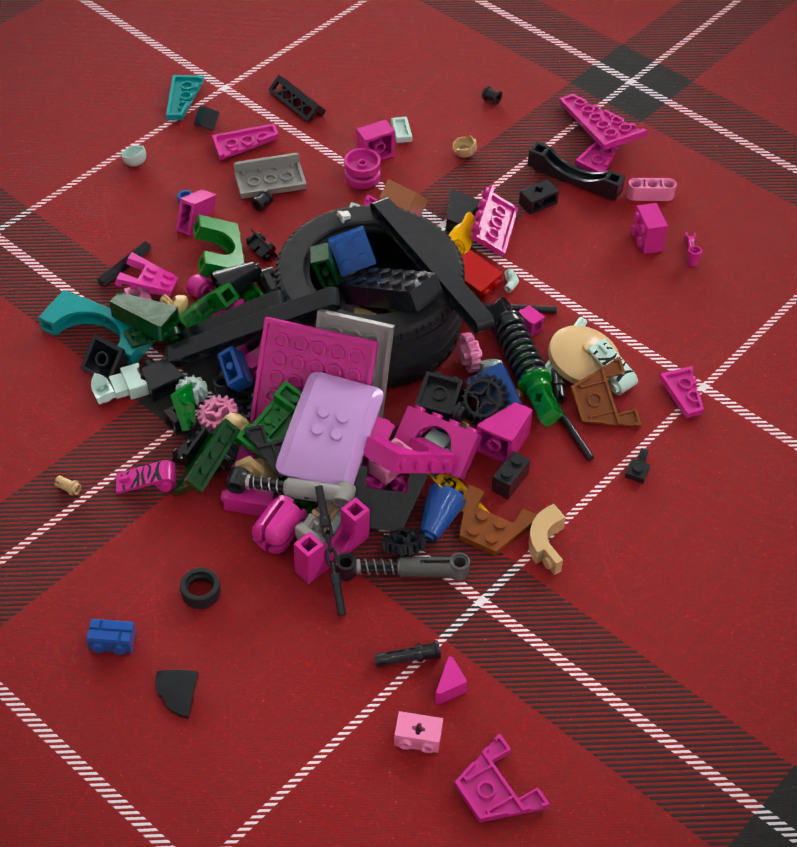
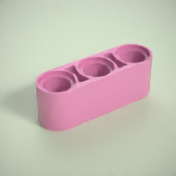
M632 178L629 180L626 196L634 201H670L674 198L677 183L670 178Z

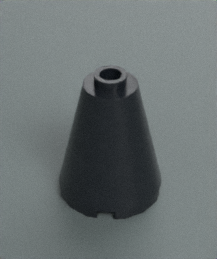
M248 262L213 271L210 273L213 285L217 288L230 282L237 294L240 295L261 277L260 273H262V270L258 263Z

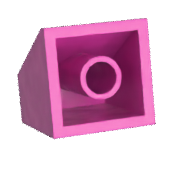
M515 402L477 425V434L482 436V439L476 451L502 463L507 460L513 451L518 453L529 436L533 410Z

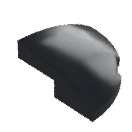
M191 670L157 671V694L166 702L165 707L169 711L189 719L199 672Z

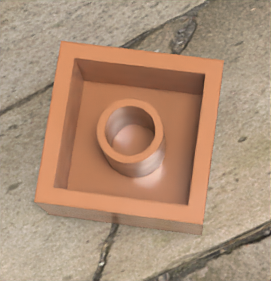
M389 179L379 197L381 199L389 197L398 208L403 209V211L408 210L410 213L417 212L419 216H421L428 202V199Z

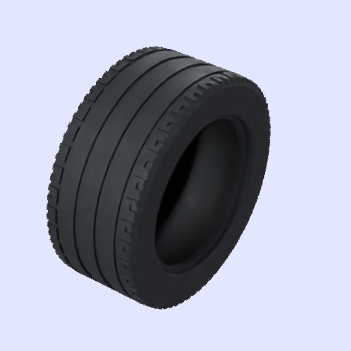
M355 205L352 207L347 206L343 209L338 208L335 211L331 210L329 213L325 212L321 216L318 215L315 219L312 218L309 222H305L303 226L298 227V230H295L293 235L289 236L277 257L275 289L284 291L286 302L315 292L314 285L318 277L311 265L310 247L329 243V238L360 226H364L376 258V264L368 268L378 267L381 269L421 271L374 218L370 205H360L357 207ZM399 208L465 283L463 258L451 237L445 231H442L441 227H437L434 222L431 223L429 219H424L423 216H418L416 213H410L408 210L403 211V209ZM337 211H348L351 219H347L342 223L337 216ZM442 295L418 312L397 310L385 314L365 315L351 313L342 309L336 311L337 313L395 325L387 389L389 387H401L406 383L410 384L412 381L416 382L419 378L425 377L426 371L432 372V370L435 371L438 366H441L454 350L462 325V318ZM317 318L302 324L316 327Z

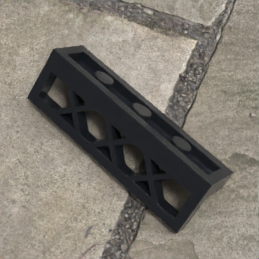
M281 75L276 77L268 89L308 122L312 120L317 112L321 115H324L326 112L322 106ZM280 83V84H281V91H278V92L274 91V90L276 89V87L278 86V84ZM291 92V98L286 99L285 93ZM301 99V106L295 107V101ZM311 107V112L306 116L305 109Z

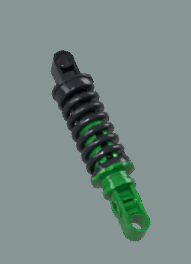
M501 296L488 307L495 321L494 326L490 329L499 343L520 392L526 394L532 402L541 423L546 427H550L563 416V412L552 393V386L550 384L552 376L548 369L545 368V363L538 353V349L535 346L534 340H532L531 334L528 332L527 326H525L522 314L512 310L509 301Z

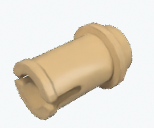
M60 475L55 479V481L59 482V484L54 483L56 488L65 490L72 496L79 494L81 484L77 480L72 481Z

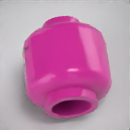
M195 274L188 279L186 289L190 295L199 300L213 291V284L205 276Z

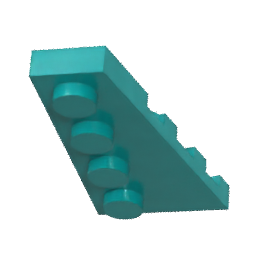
M173 75L166 112L167 120L184 119L205 81L204 75Z

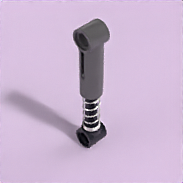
M345 552L337 556L338 564L335 566L336 572L341 573L340 579L342 581H350L356 575H361L362 573H368V575L370 573H376L377 575L379 573H385V575L387 573H393L394 575L398 573L399 577H451L456 581H463L469 576L470 558L466 554L459 552L451 557H399L397 561H392L391 559L388 561H383V559L380 561H375L374 559L372 561H367L366 559L361 561L352 554Z

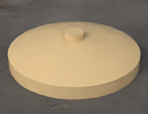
M577 325L567 326L557 331L548 346V356L553 368L563 378L574 384L602 367L588 351L589 347L605 338L618 354L619 352L613 342L601 332Z

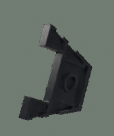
M262 424L245 428L246 436L279 480L287 479V476L279 474L276 469V462L284 439L268 442Z
M360 466L354 483L356 487L355 497L370 509L369 528L391 531L404 528L428 474L410 473L408 492L406 493L366 488L368 467Z

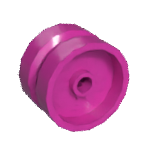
M357 148L349 151L344 159V179L350 187L362 190L376 186L380 182L381 158L379 154L369 148Z

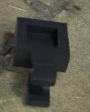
M641 448L638 459L631 458L625 478L644 483L650 464L645 463L649 450Z

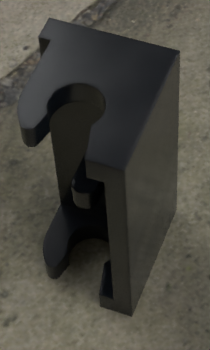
M193 424L190 429V435L179 449L175 448L172 452V461L188 467L208 435L207 427L202 426L199 432L196 429V425Z

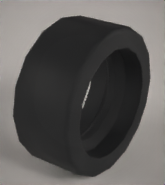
M195 568L184 574L180 581L183 601L189 607L195 609H205L215 604L221 592L220 580L217 574L207 568ZM197 581H207L213 586V589L208 594L202 596H195L188 592L189 586Z

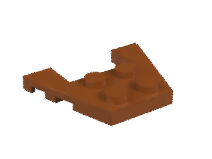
M621 357L615 358L609 364L602 366L593 374L588 375L571 386L570 389L582 424L641 427L642 423L637 409L621 413L617 412L607 378L625 373Z
M468 485L459 540L496 556L510 545L518 535L527 531V528L532 525L537 514L522 509L516 521L512 523L478 508L484 498L485 491Z

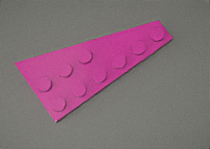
M575 94L559 98L561 106L603 150L647 136L648 130L644 128L639 129L634 123L628 124L624 122V118L608 110L602 111L598 105L594 104L592 106L587 103V100Z

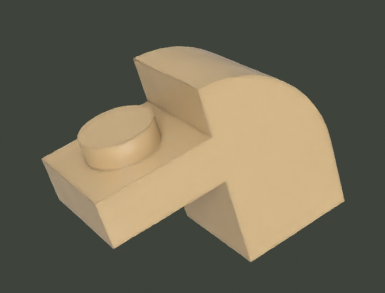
M248 456L235 463V466L246 468L250 474L256 477L263 476V478L267 479L271 477L274 480L277 478L268 464L261 458L253 459L251 456Z

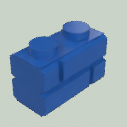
M231 346L218 353L217 356L219 362H221L220 365L228 387L241 392L253 385L244 353L241 350Z
M91 619L86 638L88 649L95 653H102L104 651H112L118 655L132 653L136 637L135 623L130 621Z

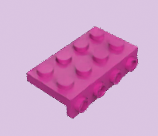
M491 185L489 188L486 187L481 194L483 198L479 202V210L474 216L475 222L470 229L472 231L470 238L502 257L506 253L518 207L493 193L495 186Z

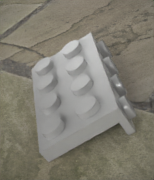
M298 153L234 163V176L241 199L257 197L261 195L263 190L269 191L270 194L307 189Z

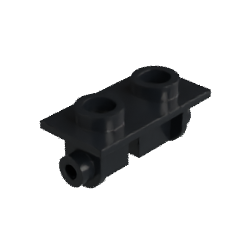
M251 229L253 235L247 237V245L256 251L264 261H270L272 255L278 257L275 253V246L270 241L266 243V238L260 232L256 233Z

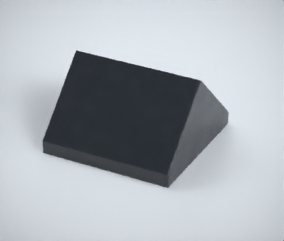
M94 334L81 369L92 375L94 373L103 375L110 382L109 376L121 373L120 368L128 366L125 349Z

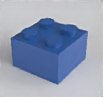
M364 226L329 238V245L341 276L376 264V258Z

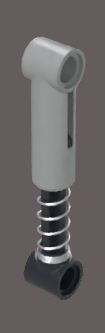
M240 466L231 468L225 484L226 489L235 494H242L245 490L254 488L255 491L261 489L263 492L269 490L278 494L284 493L285 496L315 502H317L315 486L323 485L326 503L333 504L338 509H341L353 500L356 493V487L346 481L331 484L289 477L287 480L281 481L279 478L274 480L271 477L269 479L263 478V476L256 477L250 474L246 468Z

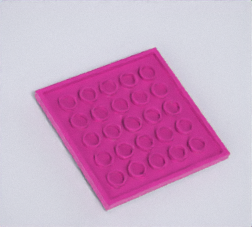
M266 317L263 326L249 423L252 425L273 401L274 393L285 381L302 392L308 377L314 372H322L372 386L379 341Z

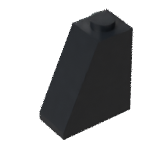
M451 189L446 231L451 232L455 226L462 223L466 213L471 212L475 216L479 210L478 204L480 200Z

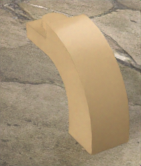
M552 504L540 511L534 518L528 544L530 555L535 564L543 561L544 566L556 575L561 572L563 559L550 545L548 539L564 529L566 517L555 504Z

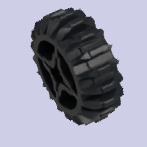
M485 373L483 379L482 375L478 374V380L472 376L470 377L471 384L467 381L464 383L467 389L461 388L464 395H459V399L464 401L460 403L468 408L466 418H473L472 422L475 424L478 420L480 423L507 407L505 404L511 403L509 399L505 398L510 396V392L505 391L508 388L507 385H502L503 380H497L496 375L490 378L489 374ZM487 385L481 392L474 391L479 386ZM493 387H496L498 390L499 402L492 399ZM471 397L477 400L476 412L471 408ZM479 397H487L491 402L483 401L482 403ZM490 406L496 407L493 411L482 414L486 408Z

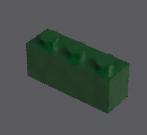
M329 243L311 246V265L322 288L337 287L339 289L338 285L344 281V276H341Z

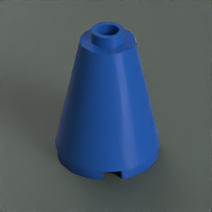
M434 483L428 489L419 531L425 534L426 541L438 540L465 507L466 500H462L464 496L447 485L441 488L437 487L438 483Z

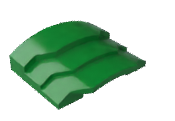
M285 381L274 393L273 401L252 425L248 423L245 428L262 424L268 442L285 439L302 392ZM244 428L236 437V442L263 459L246 436Z

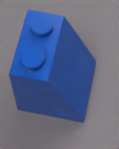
M501 362L478 373L482 375L483 379L485 373H488L490 378L496 375L497 380H503L502 385L506 384L508 387L505 391L510 392V396L505 398L511 401V403L505 404V406L508 407L515 402L522 405L508 370ZM478 374L473 376L476 380H478ZM468 378L467 381L471 384L472 381L470 378ZM487 385L479 386L474 391L481 392ZM493 387L492 399L499 402L498 390L496 387ZM479 397L482 403L483 401L491 402L487 397ZM490 406L486 408V410L482 413H489L493 411L496 407Z

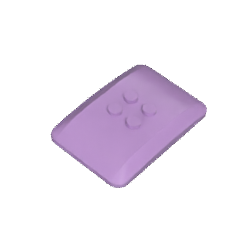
M322 372L310 374L296 406L276 462L278 473L296 479L331 484L346 481L354 485L364 457L367 437L372 434L383 402L384 394L382 390L374 386Z

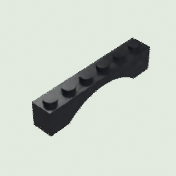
M537 141L529 150L527 166L615 201L623 192L624 175L611 170L606 172H589L579 169L563 160L552 147Z

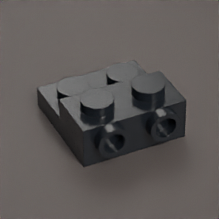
M426 371L415 405L425 408L426 411L452 417V408L459 403V395L462 394L461 388H464L463 380L456 376H445L437 371Z

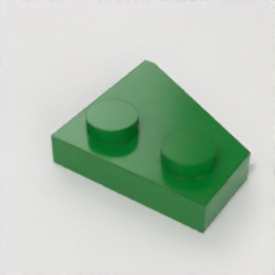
M192 383L183 385L170 395L182 431L190 430L193 424H197Z

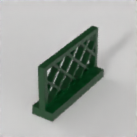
M223 419L216 430L209 432L171 493L175 497L193 489L197 493H202L241 430L228 419Z

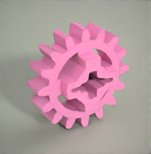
M472 332L461 334L458 349L461 363L465 365L468 373L479 371L482 356L478 340H475Z
M218 395L216 399L211 396L210 401L205 399V405H199L200 410L196 412L201 427H207V431L210 432L212 429H217L226 415L233 412L238 413V407L233 399L229 400L227 395L224 398Z

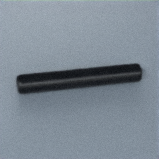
M145 241L131 252L142 257L151 250V245ZM131 252L98 277V284L102 287L106 286L120 272L122 273L130 267L126 263Z

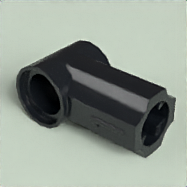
M271 266L261 269V277L256 281L258 286H262L265 294L275 291L274 268Z
M219 365L217 375L213 380L215 396L217 398L218 395H221V398H224L227 395L230 398L232 390L227 386L221 365Z

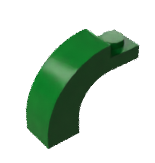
M230 282L226 283L189 306L186 311L179 315V323L184 329L198 324L217 311L227 308L239 299L240 296Z

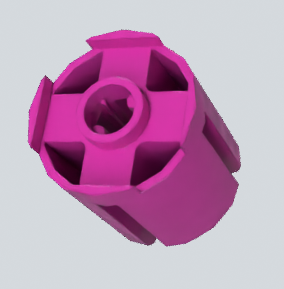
M279 495L271 501L252 527L253 539L263 550L273 554L285 552L296 536L295 526L298 523L304 522L308 517L304 508L301 511L298 506L292 503L294 499L285 495Z

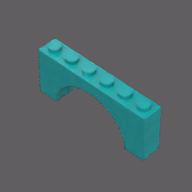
M63 290L38 317L41 330L55 336L69 327L81 324L100 325L110 329L120 338L118 346L125 349L128 365L138 363L154 344L153 342L132 349L124 335V330L133 327L113 318L111 309L107 306Z

